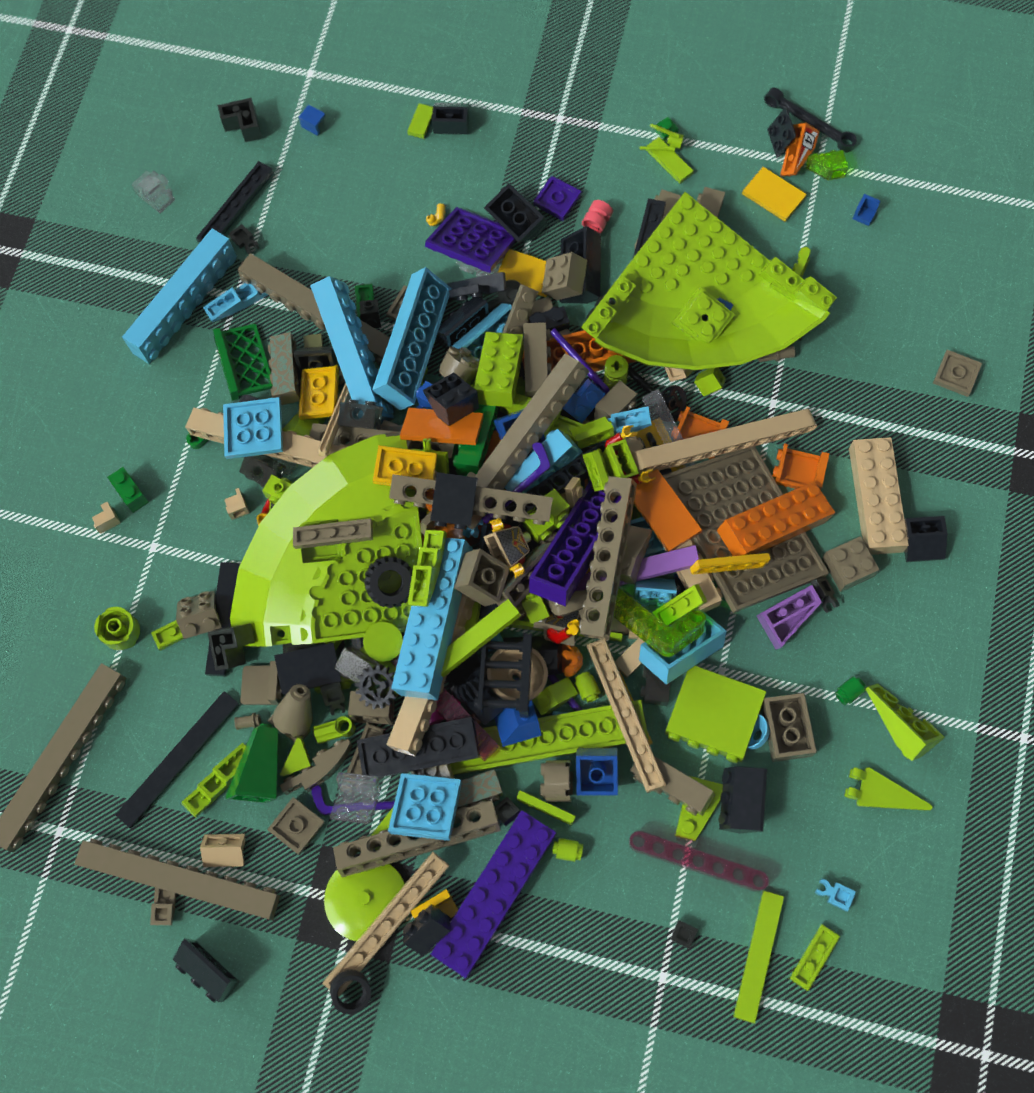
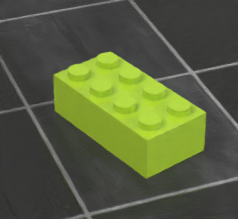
M486 332L474 389L477 390L479 405L513 407L524 353L523 335Z

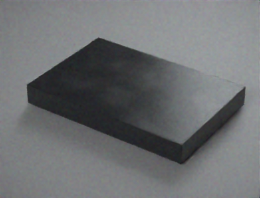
M333 642L274 655L282 695L287 694L297 684L311 689L342 682Z

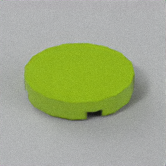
M387 622L375 623L368 628L363 638V646L367 655L380 662L391 661L397 657L403 642L399 629Z

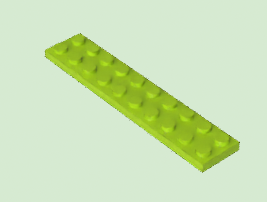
M641 700L631 701L646 738L649 740ZM608 705L538 718L542 736L504 747L502 746L497 726L476 729L480 758L451 763L450 765L453 774L458 775L575 754L577 748H608L625 745L626 742L612 707Z

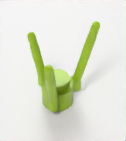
M650 124V127L669 135L667 144H670V146L639 147L640 150L675 151V148L680 149L684 135Z

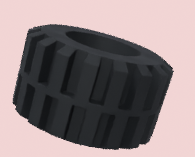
M395 556L378 558L373 564L369 565V569L365 572L364 584L366 592L375 603L382 607H399L402 603L408 602L413 570L404 560ZM387 570L398 572L402 579L400 588L393 593L383 592L378 585L380 575Z

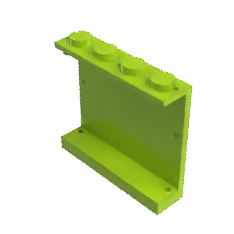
M694 666L686 673L665 734L669 735L668 738L673 741L679 742L682 740L688 742L687 745L692 748L699 749L701 747L707 749L706 752L711 755L718 756L720 754L726 756V760L730 762H742L766 691Z

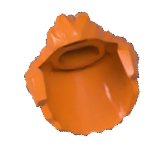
M563 644L562 673L566 677H572L581 669L583 656L576 646Z

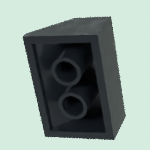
M510 183L484 207L519 244L536 238L548 226L545 217Z
M472 298L465 301L460 309L452 312L447 320L440 323L435 340L448 351L450 346L454 345L489 314L488 302L481 298Z
M532 636V648L543 657L548 675H562V644L545 640L544 636ZM523 637L504 638L503 641L519 642L523 640Z
M750 767L724 768L722 794L720 796L719 830L739 834L763 832L767 769Z
M184 939L181 942L173 958V961L177 963L175 967L182 974H189L192 977L190 981L197 988H204L207 991L205 995L212 1002H224L240 981L197 941Z

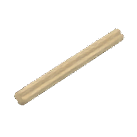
M346 382L319 445V456H328L350 402L351 396Z

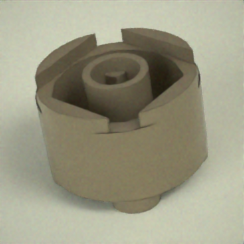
M450 346L440 364L439 372L444 378L454 372L471 386L477 376L480 359L472 356L471 351L465 347L457 349Z
M546 760L545 763H541V775L544 778V784H541V796L547 802L572 801L570 795H573V772H569V766H572L571 760Z

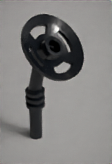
M628 364V375L637 382L636 385H640L639 388H643V392L646 391L657 400V413L659 417L666 422L676 421L680 412L685 411L687 396L684 389L677 385H671L665 388L662 393H659L651 386V383H648V380H645V377H641ZM676 391H677V392L679 393V395H680V400H679V398H678V395L675 393ZM676 406L679 407L678 410L670 416V412L673 411Z

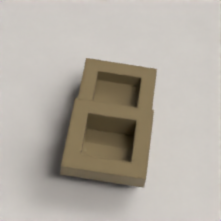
M155 887L154 903L151 905L150 925H172L176 893Z

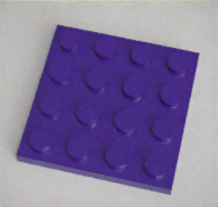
M456 207L425 241V247L490 273L516 240L499 223Z

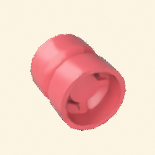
M594 200L588 209L590 212H587L582 220L583 227L588 226L601 234L613 214V209L602 200Z

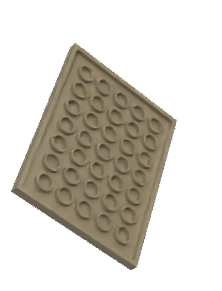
M755 446L730 452L663 475L702 529V532L693 537V540L703 559L732 556L717 532V529L726 519L783 495ZM805 532L758 553H769L770 561L763 568L711 573L733 613L829 574Z

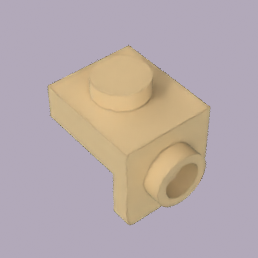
M573 477L565 487V492L561 495L570 505V508H573L578 499L582 497L583 487L581 486L580 478Z

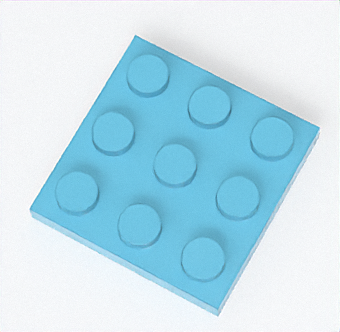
M279 397L223 404L224 456L226 459L283 452L282 412Z
M401 773L388 832L395 835L450 841L462 785L461 779Z

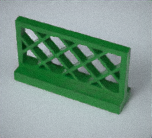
M251 324L223 331L220 328L213 329L216 348L231 400H237L242 395L272 389L271 373L257 325ZM254 330L255 335L252 339L243 336L245 332ZM235 335L238 338L232 343L226 339V336ZM241 339L249 343L245 349L237 346ZM252 345L259 348L256 355L248 351ZM234 349L242 352L238 359L231 356ZM245 354L254 358L249 365L241 361ZM256 360L264 364L261 371L252 367ZM239 364L247 368L243 375L235 371ZM250 370L258 374L254 380L246 377ZM263 376L268 379L269 384L261 385L257 381ZM243 380L251 383L249 388L241 390L240 384Z

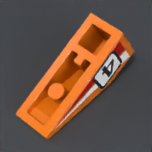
M807 123L793 125L796 137L787 147L781 176H792L798 173L816 147L819 130Z

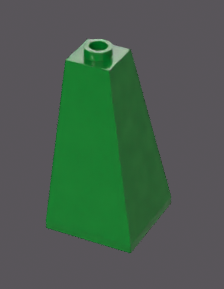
M260 724V726L253 729L227 791L226 799L267 803L276 799L278 729L272 728L271 724Z

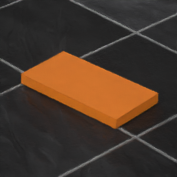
M408 408L400 432V439L422 441L427 438V440L431 439V442L476 445L484 416L483 413L472 412L448 426L437 417L433 409Z
M655 469L648 474L651 479L656 477L655 480L648 483L642 481L641 484L637 485L634 505L667 551L670 552L700 534L702 529L660 471Z

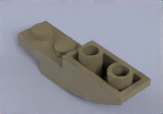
M341 739L334 743V747L331 749H323L317 752L316 757L312 758L316 766L313 767L311 765L304 768L298 776L292 775L283 781L284 783L280 785L283 793L289 795L301 787H304L309 793L314 786H320L336 772L353 747L350 740Z

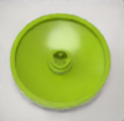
M390 864L343 878L338 870H336L327 884L324 896L325 911L329 922L342 936L358 941L405 885L403 878Z

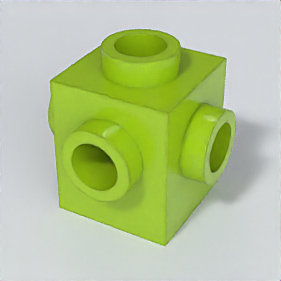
M271 475L262 491L265 497L275 505L292 482L284 477L280 479Z

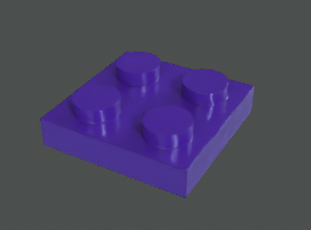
M551 176L533 201V206L564 221L580 198L581 191Z

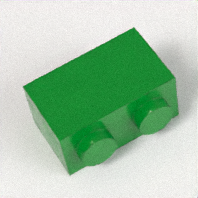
M124 467L107 477L133 513L149 503Z

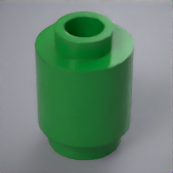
M852 676L837 688L838 691L835 692V696L843 705L851 704L865 693V683L859 677L855 678Z

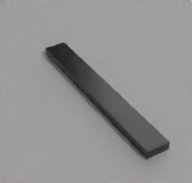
M223 691L119 809L115 816L129 828H132L240 704Z

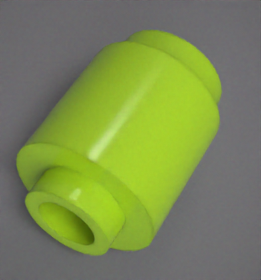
M584 672L576 676L575 685L582 701L587 700L590 703L597 700L601 692L594 676L590 675V672Z
M559 838L558 842L554 841L552 854H556V859L573 862L575 860L580 861L583 844L575 840Z

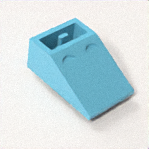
M653 577L636 581L633 603H637L641 607H648L649 604L657 605V608L661 607L675 598L677 592L675 579Z

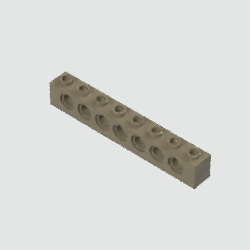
M313 423L310 436L315 440L321 441L328 425ZM340 426L333 444L351 446L374 435L398 436L400 432ZM406 440L409 450L424 449L423 441ZM431 442L432 450L448 452L449 466H453L454 456L458 455L459 452L458 444Z
M393 474L389 498L394 499L395 504L406 505V501L414 502L413 506L425 508L426 504H433V500L427 499L426 492L429 489H435L436 481ZM410 486H414L417 490L414 497H408L406 494V490ZM476 486L475 496L477 502L473 507V515L485 517V513L493 514V518L505 519V516H511L513 521L518 522L532 519L533 524L545 525V522L550 520L553 497ZM488 498L496 499L497 505L495 508L488 509L485 502ZM512 500L516 502L517 507L513 512L505 509L507 501ZM529 503L534 504L537 508L536 512L532 515L525 512V506Z
M609 476L608 482L604 486V493L606 495L604 502L601 504V521L597 525L598 538L594 542L593 547L595 552L594 560L590 563L591 577L586 585L588 593L587 599L583 602L584 615L579 623L580 634L588 638L610 639L637 483L631 478ZM621 496V500L614 503L615 498ZM614 515H618L617 520L611 523V518ZM614 534V539L611 542H607L608 536ZM611 554L610 559L604 562L605 555ZM607 573V578L600 582L601 575ZM603 593L602 600L597 601L598 594ZM599 612V619L597 621H593L594 614Z
M481 801L475 806L459 808L456 811L453 825L456 823L461 824L457 828H452L450 841L421 837L413 840V836L390 834L388 830H383L373 836L360 837L356 841L342 842L339 846L333 847L337 870L343 878L499 832L501 829L492 801ZM480 817L479 821L472 822L474 818ZM401 841L398 845L393 846L394 842ZM381 846L378 851H373L376 847ZM361 852L358 857H353L356 853Z

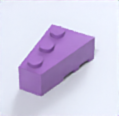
M811 585L756 615L775 650L785 644L822 601Z

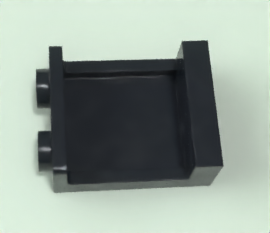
M437 472L430 521H435V526L446 527L447 523L455 524L454 528L466 530L467 526H471L478 478Z

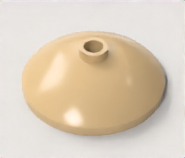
M533 648L530 700L536 698L542 692L548 677L547 666L543 657ZM497 650L490 660L518 661V659H522V652H519V650ZM487 668V680L517 681L512 678L514 675L521 679V672L518 669ZM491 688L503 700H516V698H520V691H517V689Z

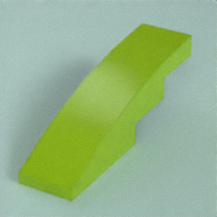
M425 530L423 547L419 548L417 565H413L408 599L409 606H429L443 558L447 536L445 531Z
M241 743L212 769V773L197 785V789L182 801V805L195 818L230 786L246 748L244 743Z

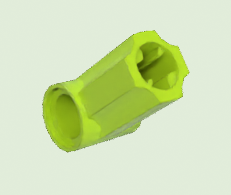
M345 716L339 717L335 721L314 726V734L318 744L341 737H350L356 730L355 724ZM348 722V730L342 732V724Z

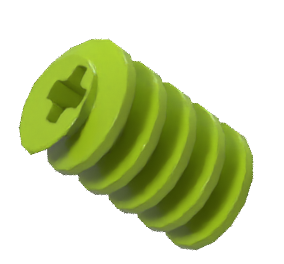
M620 355L609 357L605 363L604 383L608 386L609 390L619 381L625 385L627 383L629 366L627 360Z

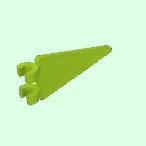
M855 767L850 769L849 778L862 780L860 790L852 787L846 788L844 797L857 800L858 806L932 810L931 804L870 767L865 768L864 771Z

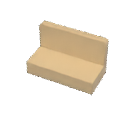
M245 834L204 835L200 846L203 866H244L243 848L246 841Z

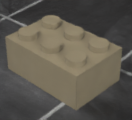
M798 693L764 698L761 707L763 717L768 721L770 728L768 743L772 762L812 757L816 753L805 694Z

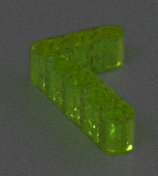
M618 588L613 617L662 656H674L704 633L706 615L702 611L693 610L668 627Z

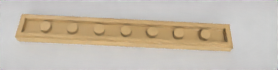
M601 639L587 644V649L646 793L665 787L666 783L606 640Z
M433 851L326 977L323 985L330 990L334 977L340 972L346 970L361 972L408 916L410 911L413 910L445 872L449 864ZM352 981L345 982L340 986L338 997H340Z

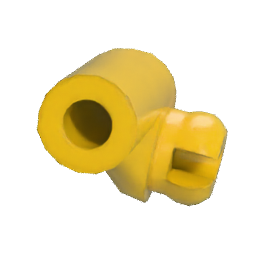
M441 203L438 204L436 214H430L426 217V221L430 226H436L444 221L446 206Z

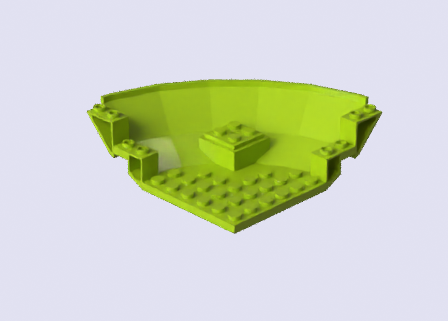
M684 192L595 307L581 328L595 338V342L601 347L645 365L685 370L741 365L787 348L828 317L830 312L827 310L837 297L813 277L801 278L777 257L771 260L767 259L689 194ZM789 278L794 279V284L789 283ZM721 298L734 305L729 310L725 307V304L720 303L717 299ZM609 299H614L615 304L611 305ZM703 314L708 316L707 321L702 320Z
M386 434L374 435L329 454L292 483L260 522L238 569L230 614L231 627L249 623L252 625L255 643L244 646L268 647L289 643L299 645L364 637L369 627L380 622L391 623L400 632H405L411 609L408 602L402 603L399 607H382L369 597L364 584L365 572L376 559H381L383 556H395L404 560L413 570V565H417L419 548L422 547L418 507L413 506L414 502L406 501V505L395 504L394 499L389 498L391 486L373 484L378 446L408 449L407 441L401 440L400 435L386 437ZM407 488L406 490L408 497L416 495L414 489ZM370 518L373 521V540L300 549L293 547L294 527ZM394 570L383 572L378 579L379 588L385 593L397 591L402 583L400 574ZM279 630H283L285 632V635L283 637H279L277 635V632Z

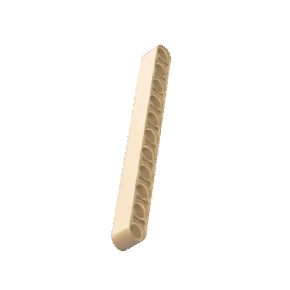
M804 409L639 450L632 453V457L639 475H641L642 472L649 469L653 471L658 469L660 471L805 434L817 428V424L810 409Z

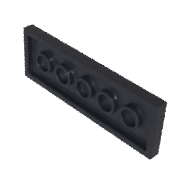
M473 717L429 725L428 730L424 733L422 746L417 752L416 757L395 751L389 747L387 742L391 733L357 740L363 780L480 758Z

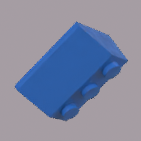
M532 700L529 701V718H520L519 711L511 708H502L503 711L494 718L503 747L542 736Z

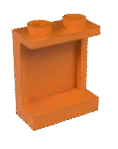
M687 406L685 411L680 412L677 420L680 423L678 427L674 426L670 437L675 442L727 429L729 421L722 419L721 423L690 412V407Z
M784 443L783 448L778 449L776 460H779V464L774 466L772 474L777 485L797 489L815 481L821 490L830 453L822 452L818 456L787 448L788 444Z

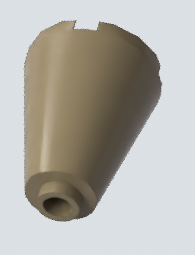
M301 684L294 685L273 712L275 728L283 734L288 733L292 734L291 736H299L306 733L313 722L310 690Z

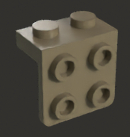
M204 591L191 598L185 597L177 603L176 621L184 639L222 628V623L215 608L216 595L214 591Z
M270 661V666H244L242 672L241 703L243 705H278L283 695L276 662Z

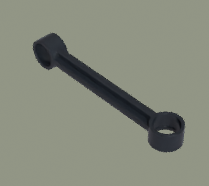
M770 88L764 96V101L768 106L772 108L780 107L781 109L787 107L791 115L836 141L840 151L848 153L854 149L857 142V137L854 133H841L785 99L783 93L777 88ZM848 139L852 142V145H845L841 140Z

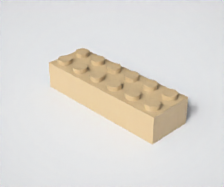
M892 438L853 440L849 447L862 540L871 555L903 553L908 547V539Z

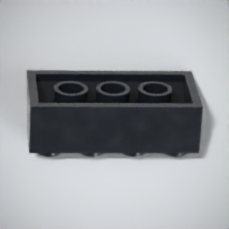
M585 226L561 239L560 255L573 252L586 259L587 265L582 294L560 299V303L588 304L600 298L601 234Z

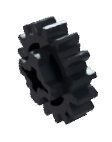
M382 664L377 665L376 668L374 665H371L369 670L367 668L362 670L364 675L357 676L360 682L355 683V686L359 687V690L355 693L361 694L359 701L365 700L366 707L372 704L373 709H377L378 706L382 709L386 707V704L391 705L393 703L391 698L395 699L398 697L394 693L395 691L391 689L395 672L389 673L390 667L382 669ZM379 684L380 688L375 689V685Z

